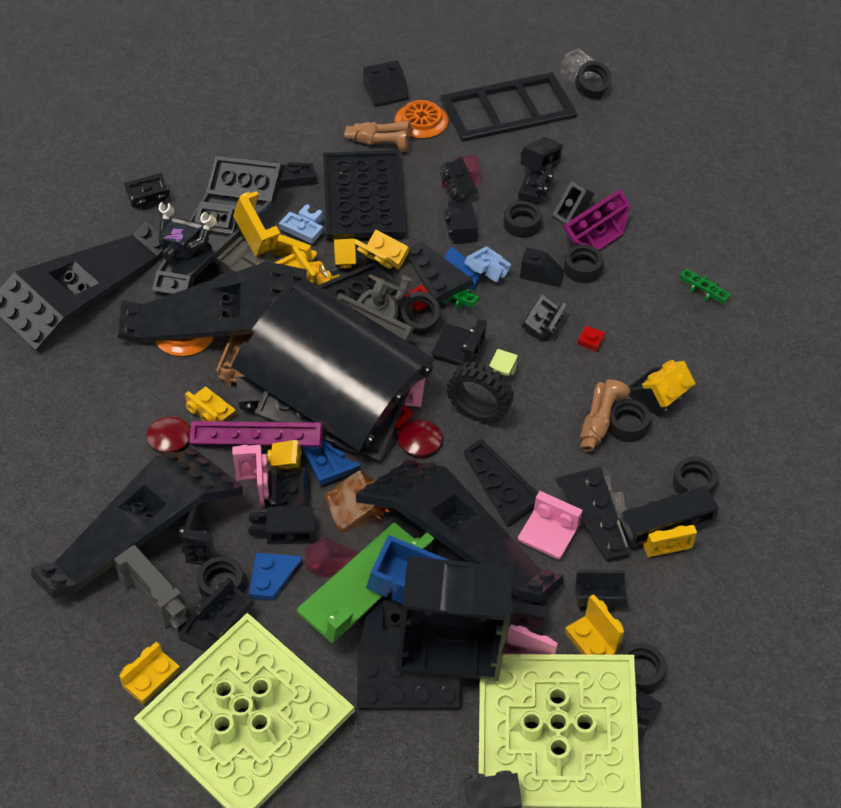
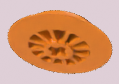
M418 100L402 107L396 113L395 123L411 121V137L428 138L436 136L446 129L448 116L436 104L430 101Z
M214 337L155 341V343L162 351L168 354L188 356L204 350L210 345Z

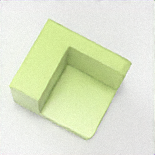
M497 349L489 366L494 368V373L499 371L506 376L514 375L517 368L518 355Z

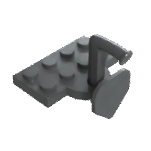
M369 274L368 277L376 281L374 288L363 293L358 301L339 293L338 299L405 341H409L414 327L396 318L398 308L401 306L405 294H410L408 289L413 278L402 275L400 286H397L387 280ZM394 289L397 290L395 297L392 296Z

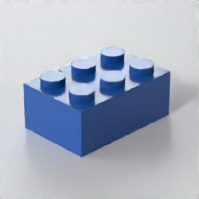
M388 535L371 570L366 589L385 597L389 593L392 595V600L402 604L408 556L448 559Z

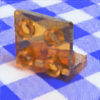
M361 470L324 495L335 524L341 532L354 525L369 513L383 520V512H389L386 507L356 502L355 493L362 490L364 486L375 482L372 477Z

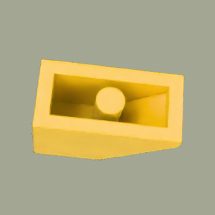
M355 239L334 240L335 265L339 264L340 268H352V264H356L355 244L353 243Z
M292 440L272 443V450H268L267 463L271 464L272 469L278 466L282 471L300 468L302 448L299 442Z

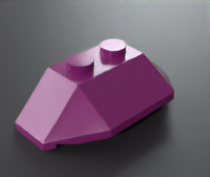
M619 189L563 225V228L574 244L589 245L600 250L624 234L628 211L631 205L622 190Z

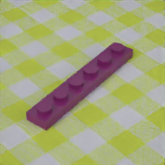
M191 421L189 443L192 445L272 446V443L296 440L301 447H322L323 424L305 422Z

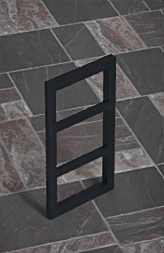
M553 72L443 94L440 98L462 141L577 116L575 108ZM548 83L564 110L540 115L525 87ZM517 90L532 117L501 123L487 95ZM479 97L493 125L467 131L453 102Z

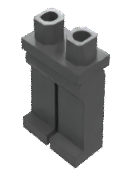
M239 237L213 263L216 264V270L219 273L228 275L265 261L275 263L283 258L276 259L266 253L255 257L248 242L243 241V238Z
M135 545L114 558L119 580L124 588L127 589L133 585L155 609V614L160 619L161 625L165 629L172 626L176 632H180L188 620L184 616L187 611L183 605L181 592L177 588L173 590L171 584Z

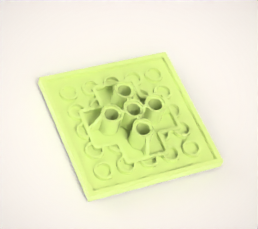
M247 613L145 707L134 720L224 808H259L355 712V708ZM260 690L266 691L264 694H256ZM223 692L229 693L226 696H220ZM241 708L247 709L243 713L237 712ZM259 724L266 725L263 729H255ZM222 726L229 727L225 731H218Z
M503 654L499 681L480 679L479 773L485 774V776H493L497 772L504 770L518 773L522 808H641L634 655ZM555 697H560L564 702L556 704L551 700ZM528 722H536L538 727L529 729L525 725ZM554 722H561L564 724V727L562 729H555L552 727V724ZM586 722L590 724L591 728L581 729L578 724ZM560 747L565 750V753L555 755L552 750Z

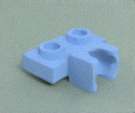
M305 205L299 211V215L289 212L279 222L280 230L311 244L323 233V226H321L323 223V213L321 210L310 214L308 212V209H310L309 205Z
M487 246L467 256L465 264L470 266L471 270L480 274L486 271L485 275L495 282H498L500 277L505 278L511 267L508 261Z

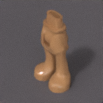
M411 121L389 124H376V122L356 123L354 126H346L344 137L345 139H352L353 142L357 141L367 145L395 143L400 152L407 153L412 125Z
M606 380L605 384L602 382L596 384L593 391L591 412L585 417L582 426V433L580 435L581 445L579 447L581 451H593L594 447L600 444L601 438L604 437L610 425L609 418L614 401L616 399H627L630 394V388L626 384L617 380Z

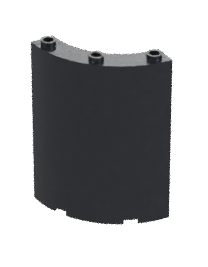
M303 281L292 287V293L289 295L284 293L267 309L252 328V331L255 333L248 344L243 342L231 367L315 423H322L323 428L358 451L367 447L370 448L376 441V433L395 405H399L403 401L407 391L416 383L429 377L433 370L432 364L435 359L311 281Z

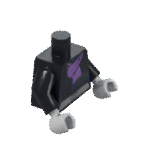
M168 203V208L165 210V204H159V211L163 213V218H160L159 243L163 249L161 255L166 261H172L174 257L189 259L196 252L206 247L211 232L209 228L213 227L217 222L213 215H209L206 212L202 213L200 220L204 224L176 217L169 219V216L174 213L173 206Z

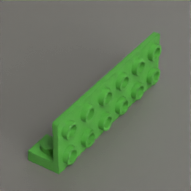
M393 523L299 606L297 614L333 644L384 597L366 589L371 570L388 535L430 552L434 541L430 534L426 533L420 539L418 537L414 539L396 523Z

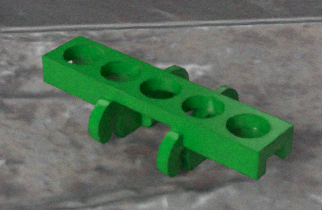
M685 269L679 276L680 280L692 286L690 293H693L698 288L707 292L708 294L704 299L706 302L713 298L725 304L726 300L730 299L731 294L718 287L719 282L714 284L709 281L708 276L702 278L688 269Z
M467 289L442 301V303L446 304L447 301L450 302L452 299H457L455 304L457 309L465 305L474 308L475 303L480 302V297L472 294L471 289Z

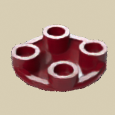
M163 417L154 421L148 428L146 434L147 441L153 449L163 454L166 452L175 453L185 447L190 441L191 428L185 420L179 417Z
M427 420L410 421L402 426L398 433L399 447L407 453L415 455L418 459H426L442 443L440 429L434 423Z

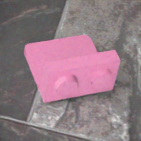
M261 445L232 447L236 480L257 479L260 508H265V500H269L266 454L261 453Z

